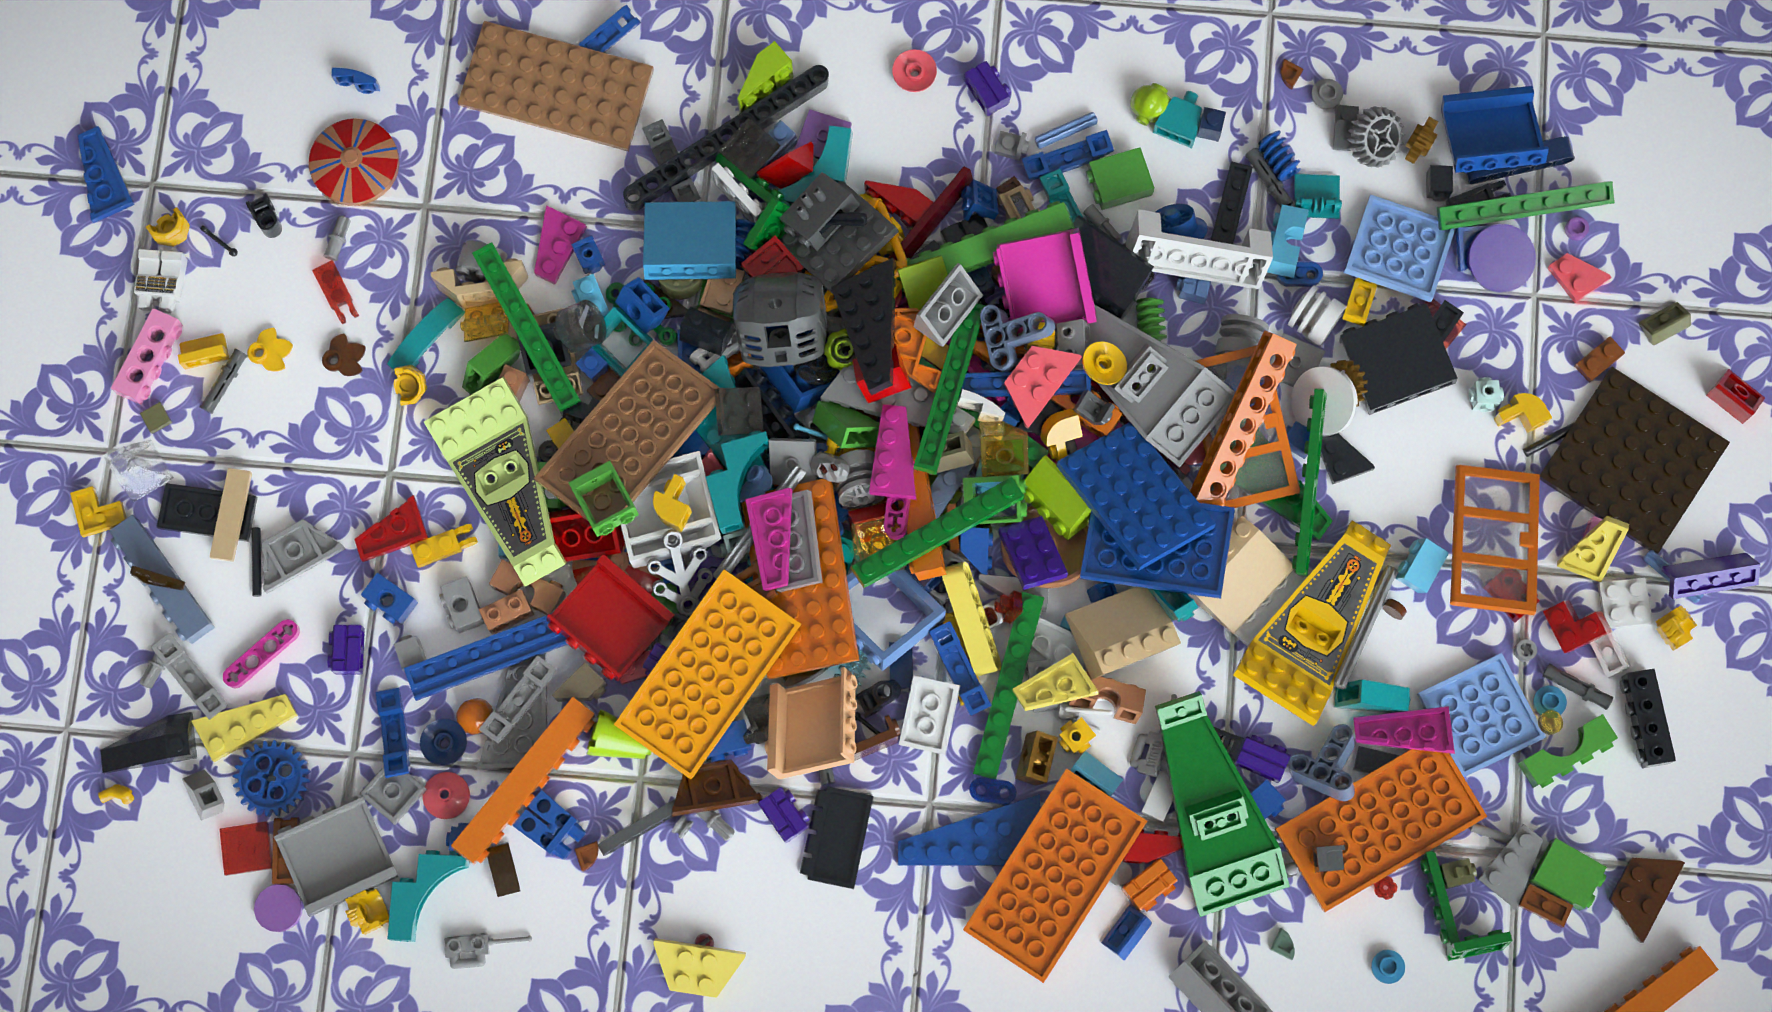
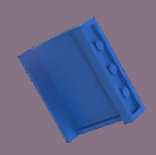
M1533 86L1443 95L1441 114L1455 173L1546 163L1549 148L1548 146L1544 147L1533 105Z

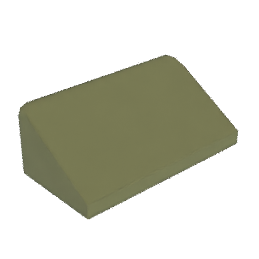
M1675 302L1639 322V326L1649 342L1655 346L1690 327L1691 314L1681 304Z

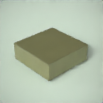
M161 402L140 413L151 434L172 423Z

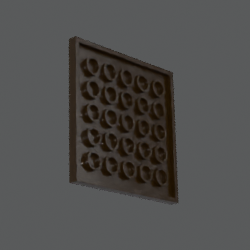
M1611 367L1540 473V480L1598 518L1604 519L1606 516L1628 523L1629 529L1626 536L1647 550H1653L1658 554L1723 455L1730 441L1619 370Z

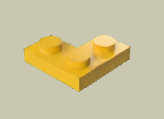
M93 486L70 493L80 534L83 538L110 530L127 518L123 502L121 501L100 507L97 493Z

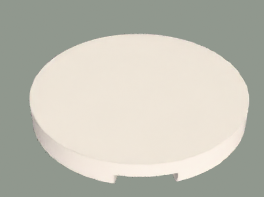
M1328 366L1315 367L1304 372L1296 381L1291 395V405L1296 420L1307 427L1308 418H1312V409H1309L1310 395H1314V389H1324L1327 393L1323 436L1343 431L1352 422L1351 419L1353 418L1356 404H1358L1356 389L1352 381L1344 372L1342 373Z

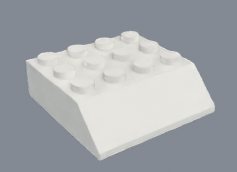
M700 451L670 458L633 502L639 515L632 522L621 524L629 561L634 569L647 566V562L653 558L659 561L672 558L670 549L663 543L664 533L672 528L666 526L659 519L654 509L653 496L655 491L662 494L665 493L663 492L664 486L668 479L672 480L674 474L683 477L686 483L678 501L689 505L692 511L682 533L679 532L683 538L682 545L679 547L681 556L692 554L693 549L697 546H702L706 549L721 539ZM670 535L668 537L669 542H672L676 539L675 535Z

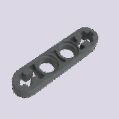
M675 800L599 843L598 847L602 855L611 854L674 817L671 815Z

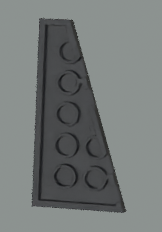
M894 258L886 260L831 287L871 395L893 386L894 361L892 360V348H894V287H896V279L894 278L896 261Z

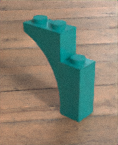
M829 126L824 150L820 159L813 167V171L791 186L778 190L785 195L783 198L785 201L792 205L821 172L837 183L839 181L846 183L853 138L852 128Z
M754 431L741 439L734 437L726 440V443L721 444L728 470H715L709 476H705L722 535L745 528L740 507L741 489L744 478L752 463L769 448V439L766 431Z
M1149 589L1171 621L1183 622L1195 615L1193 611L1198 606L1188 594Z
M426 850L425 854H419L416 883H414L413 878H400L399 882H392L387 940L416 942L418 920L428 897L446 878L469 868L470 862L456 851H449V855H440V851Z

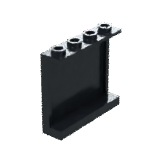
M1420 303L1413 304L1407 308V311L1402 313L1394 311L1387 314L1383 320H1370L1363 327L1358 329L1355 327L1348 328L1340 335L1339 342L1343 344L1348 359L1353 360L1354 365H1360L1359 372L1365 371V375L1362 378L1363 380H1368V383L1364 384V388L1368 391L1362 394L1365 398L1366 409L1369 415L1456 384L1458 377L1427 303L1420 305Z

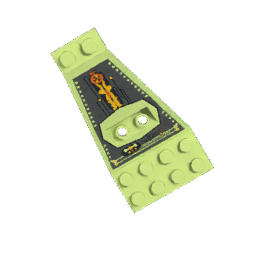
M505 377L499 378L426 419L424 424L524 586L564 566L567 562L554 541L543 487L534 480V477L539 473V467L528 417ZM509 463L514 464L515 470H509L507 465ZM488 475H494L495 481H489Z

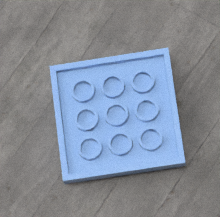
M1370 194L1344 273L1432 302L1455 228L1439 230L1438 217Z
M1502 653L1417 694L1424 709L1449 706L1455 754H1449L1463 777L1546 738Z

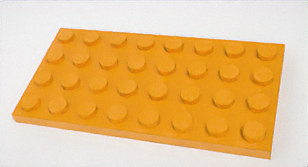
M724 569L614 725L692 780L802 624Z

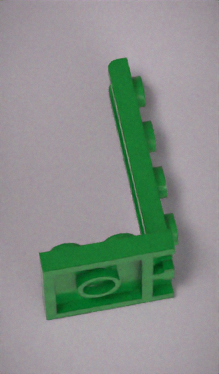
M718 153L715 159L716 163H719L723 168L726 166L735 178L768 203L766 208L760 213L754 227L748 232L743 244L757 251L775 235L780 239L786 232L783 230L785 225L779 218L791 206V204L783 199L785 195L776 189L771 190L768 187L770 184L761 177L756 178L753 176L755 172L745 165L743 167L739 165L740 160L731 154L725 156Z
M1433 851L1425 852L1422 857L1423 860H1420L1421 870L1428 877L1429 883L1426 884L1429 897L1434 899L1433 914L1436 921H1440L1441 930H1439L1442 944H1446L1447 951L1445 953L1448 962L1504 950L1513 940L1510 931L1503 933L1502 929L1488 932V936L1480 938L1478 934L1464 937L1465 941L1460 942L1436 853Z

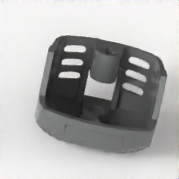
M800 272L770 273L749 278L735 288L733 292V319L741 358L745 363L766 367L796 365L814 360L824 353L829 332L821 279ZM788 325V329L777 328L770 333L768 342L766 327ZM813 329L812 333L805 336H796L799 333ZM744 335L759 337L760 340L748 339ZM814 338V341L807 345H797L798 343ZM746 344L760 346L762 349H752L747 347ZM816 347L815 351L811 353H808L806 355H799L800 352H804L806 350ZM747 353H749V354H754V355H760V356H763L764 358H762V359L753 358V357L748 356Z

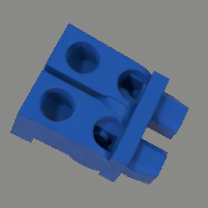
M541 790L528 807L543 818L546 823L544 824L525 809L513 824V827L552 856L555 854L557 857L565 860L572 849L563 842L568 836L579 842L586 832L578 824L579 821Z

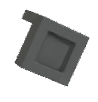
M1345 845L1312 848L1315 872L1344 869L1342 851L1345 850Z

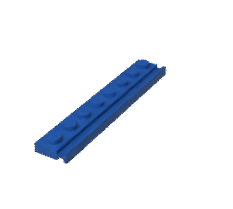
M548 615L405 667L404 671L414 699L418 701L531 659L537 655L539 656L568 645L565 642L567 638L561 633L555 634L547 626L549 623L547 622Z

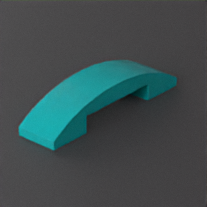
M1060 169L1040 177V182L1049 203L1056 201L1064 202L1068 207L1072 222L1075 221L1078 215L1082 216Z
M449 298L442 301L406 336L389 359L387 365L393 370L407 365L416 367L420 363L418 361L420 357L447 328L451 329L465 314V311Z

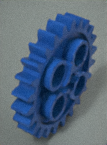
M273 740L271 746L267 741H263V748L254 744V752L247 749L248 757H239L243 762L242 766L235 765V768L240 771L239 774L232 775L233 778L239 781L233 784L234 788L240 789L235 795L238 798L244 797L240 803L242 805L249 804L247 810L251 812L256 808V814L259 816L262 815L264 810L266 817H271L272 811H274L277 817H280L281 809L288 814V806L291 805L297 808L298 806L295 801L297 799L304 801L303 796L300 795L301 792L309 791L304 787V784L311 782L310 779L305 778V775L311 771L303 769L308 764V761L300 760L303 754L301 752L295 753L296 748L294 746H290L287 749L286 742H282L280 747L276 740ZM269 758L270 764L268 768L262 770L260 768L261 761ZM277 759H280V763L276 766ZM290 765L292 767L291 774L283 777V768ZM269 776L276 777L275 781H268L267 779ZM260 780V790H258L257 792H253V783L255 781ZM277 788L283 789V795L280 799L274 798V792ZM267 792V797L264 799L263 795Z

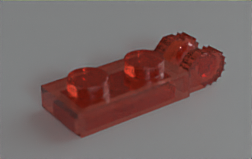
M333 260L313 269L312 271L330 307L335 311L341 324L346 323V317L339 307L345 304L348 305L351 315L354 318L358 317L359 314L352 302L353 299Z

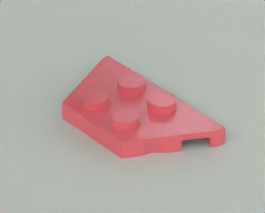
M1031 346L1004 382V386L1008 394H1010L1013 404L1019 411L1026 428L1030 427L1082 358L1081 355Z

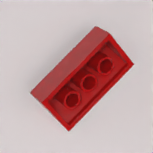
M573 509L548 513L555 544L566 562L622 552L621 525L615 527L611 533L597 537L589 521Z

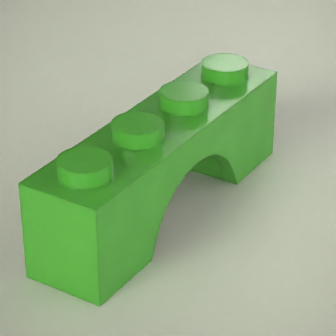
M1603 714L1577 729L1578 744L1571 755L1564 757L1554 756L1542 749L1518 763L1533 788L1538 785L1541 788L1548 786L1554 782L1553 776L1560 773L1563 777L1574 770L1572 765L1580 761L1583 765L1594 759L1592 755L1594 752L1600 750L1601 753H1604L1614 747L1612 742L1618 739Z

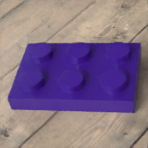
M1042 516L999 528L998 534L1023 590L1067 578L1068 572Z

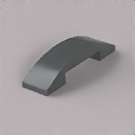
M663 119L642 128L658 165L663 164L678 154ZM670 170L666 173V175L669 177H673L677 174L673 170ZM690 177L671 187L677 202H695L701 199Z

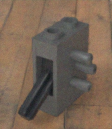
M823 172L779 218L785 225L783 230L791 237L796 235L798 237L797 240L804 247L808 248L810 246L816 251L823 246L840 226L863 227L868 222L867 214L853 213L860 205L853 194Z

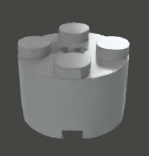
M470 240L463 243L456 272L465 275L466 281L478 283L479 280H486L472 252L487 245L486 243ZM496 247L502 261L505 262L508 256L507 253Z

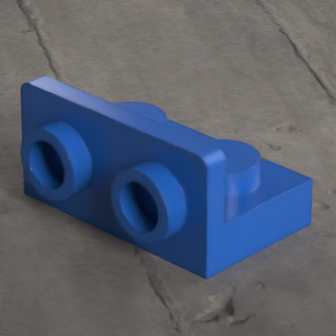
M974 179L969 186L966 185L961 193V198L963 199L961 208L963 210V219L968 221L973 212H976L983 218L995 220L998 215L997 190Z

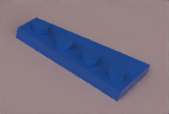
M97 126L79 134L81 160L84 166V179L88 191L87 199L91 211L90 218L93 223H96L135 204L101 128Z

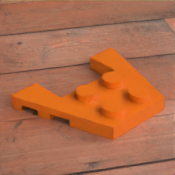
M895 308L893 340L894 344H897L906 372L916 382L931 392L936 393L942 371L919 364L927 336L914 328L915 319L920 310L918 308Z

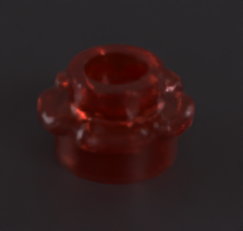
M1389 876L1374 883V892L1379 898L1389 900L1397 892V884Z

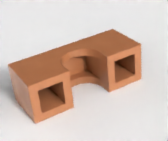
M503 559L489 582L493 589L507 596L524 586L510 561L507 562ZM540 578L527 585L534 589V597L530 603L531 607L545 615L553 613L566 596L565 591L562 589L563 585L554 580L547 582Z
M1100 676L1091 680L1099 694L1071 700L1068 704L1072 707L1093 708L1098 699H1105L1114 707V719L1136 724L1143 713L1146 689Z

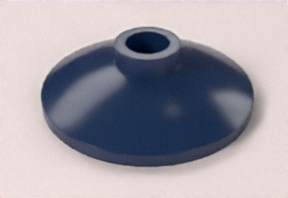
M437 719L424 728L420 737L422 754L429 762L435 765L446 766L455 763L463 756L467 747V736L460 724L451 719ZM444 739H447L449 741V745L447 747L441 746V742Z

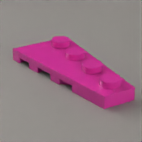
M883 404L869 488L870 495L916 500L907 409L904 406Z
M791 488L745 499L762 586L765 591L788 586L792 510Z
M1449 706L1353 718L1356 743L1455 754Z

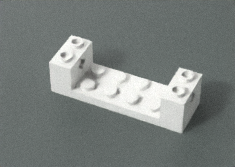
M1139 209L1126 240V247L1154 266L1152 272L1260 289L1273 259L1271 232L1249 228L1241 246L1162 233L1160 213Z

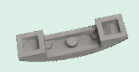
M171 633L151 646L168 671L209 720L228 706Z
M537 655L524 671L522 679L499 708L490 714L479 728V731L497 744L500 743L534 704L554 675L556 668Z

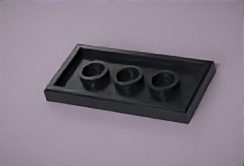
M166 483L157 528L214 537L223 491ZM248 495L238 541L249 542L257 496Z

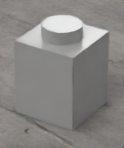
M403 636L399 639V642L394 643L403 671L405 667L427 660L420 639L417 636Z

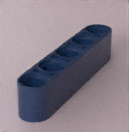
M1564 136L1543 141L1544 147L1548 146L1549 148L1546 163L1465 172L1468 184L1482 183L1567 164L1575 159L1569 137Z

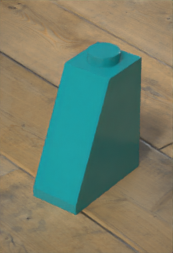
M1363 679L1348 682L1345 689L1336 687L1334 708L1384 713L1409 711L1411 701L1410 688Z

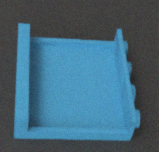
M736 202L645 203L644 280L736 278Z

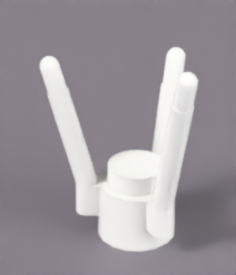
M1069 701L1060 703L1059 719H1065V724L1070 720L1075 723L1077 720L1074 718H1078L1079 713L1112 715L1113 712L1104 709L1072 707L1068 705ZM1088 724L1092 731L1100 732L1099 728Z

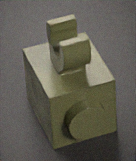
M1469 858L1439 865L1446 889L1475 882V877H1477L1476 867L1474 863H1470Z

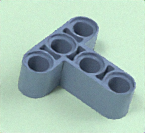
M994 305L985 306L980 313L990 362L994 368L1002 372H1012L1018 365L1015 347L1052 335L1055 330L1054 320L1040 312L1012 321L1008 320L1004 310ZM997 312V318L991 322L992 315ZM1042 320H1045V325H1044V327L1039 330V329H1038L1039 323H1040ZM1023 327L1022 335L1017 337L1018 330ZM1002 334V340L996 344V338ZM1007 356V362L1002 366L1001 360Z
M1346 724L1335 726L1316 759L1300 753L1291 756L1288 766L1292 779L1301 785L1339 801L1352 799L1355 794L1352 777L1349 773L1342 770L1355 747L1352 729ZM1342 737H1347L1344 741L1339 740ZM1331 756L1337 757L1334 760H1328V758ZM1298 767H1305L1302 770H1296ZM1319 776H1326L1324 779H1317ZM1343 784L1348 785L1345 788H1338L1340 785Z

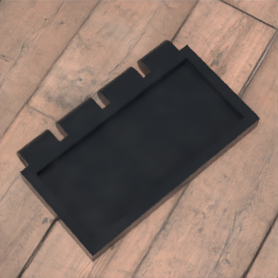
M828 786L826 791L817 789L814 806L823 809L822 812L812 811L809 829L818 832L817 835L809 833L807 835L804 853L813 854L812 858H802L800 874L808 875L807 880L855 889L874 796Z

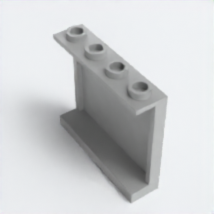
M351 797L344 801L346 805L339 808L331 806L322 811L323 815L316 818L313 815L306 817L300 821L301 825L294 828L291 825L278 830V835L274 836L309 917L346 901V898L352 897L363 890L369 891L398 877L364 797Z

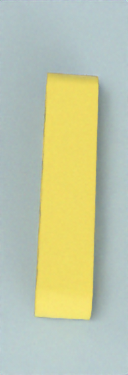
M961 562L945 567L947 575H943L942 578L974 673L977 676H982L1000 671L1002 666L1000 656L968 563Z

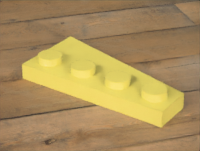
M283 694L220 712L210 720L207 717L192 720V723L212 761L216 762L298 716L288 696Z

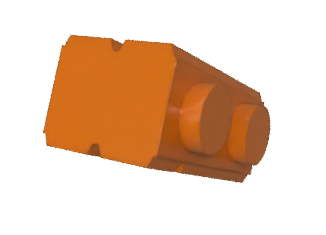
M1159 858L1122 887L1121 890L1138 911L1144 908L1147 912L1157 904L1155 899L1159 895L1163 894L1166 897L1176 889L1173 884L1178 880Z

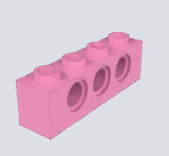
M154 308L151 310L111 387L117 395L142 405L143 401L151 393V386L154 380H157L161 374V366L170 357L173 343L182 334V323L177 318ZM164 334L162 340L155 341L157 335ZM153 353V358L150 361H145V357ZM143 373L142 379L134 382L136 375Z

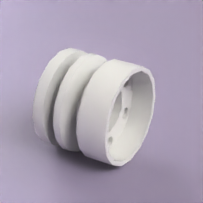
M1313 285L1308 292L1303 294L1294 307L1288 326L1293 328L1298 320H1300L1302 323L1297 331L1301 333L1309 326L1311 330L1308 339L1321 346L1347 306L1335 298L1325 305L1323 302L1327 293L1323 291L1319 298L1316 299L1314 296L1319 288Z

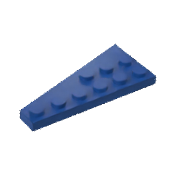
M1040 794L898 841V866H1004L1039 812Z

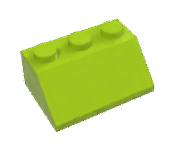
M1045 455L1025 479L1026 493H1023L1024 501L1036 508L1038 514L1053 525L1057 534L1063 535L1069 540L1088 525L1091 509L1056 467V464Z

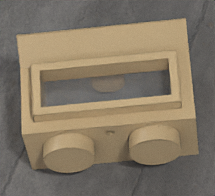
M1023 185L998 195V205H1003L1007 220L1011 218H1017L1018 220L1025 217L1027 212L1036 210L1031 203L1034 199L1028 188L1024 189Z

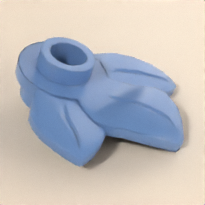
M754 465L749 469L747 473L748 481L744 483L741 489L740 503L746 501L745 499L763 495L765 491L771 488L772 475L768 473V469L765 466Z

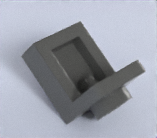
M1084 390L1073 410L1093 425H1104L1111 419L1115 405L1105 403L1089 390Z

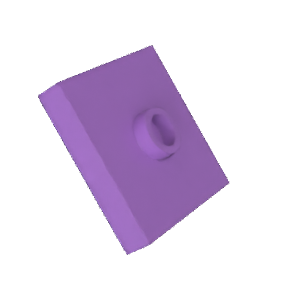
M809 109L795 149L812 141L814 145L813 156L816 159H820L827 141L829 126L851 128L852 123Z

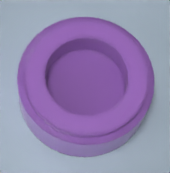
M1573 217L1565 225L1567 237L1575 241L1583 239L1589 232V224L1582 217Z

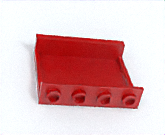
M603 554L598 559L594 568L556 610L547 616V622L549 623L547 626L555 634L561 633L567 638L565 642L575 650L579 648L584 653L583 657L590 664L594 665L596 663L602 668L601 673L609 680L614 678L618 682L671 623L674 614Z

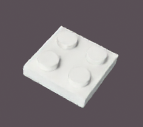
M1646 578L1599 582L1597 584L1601 611L1611 629L1653 624Z

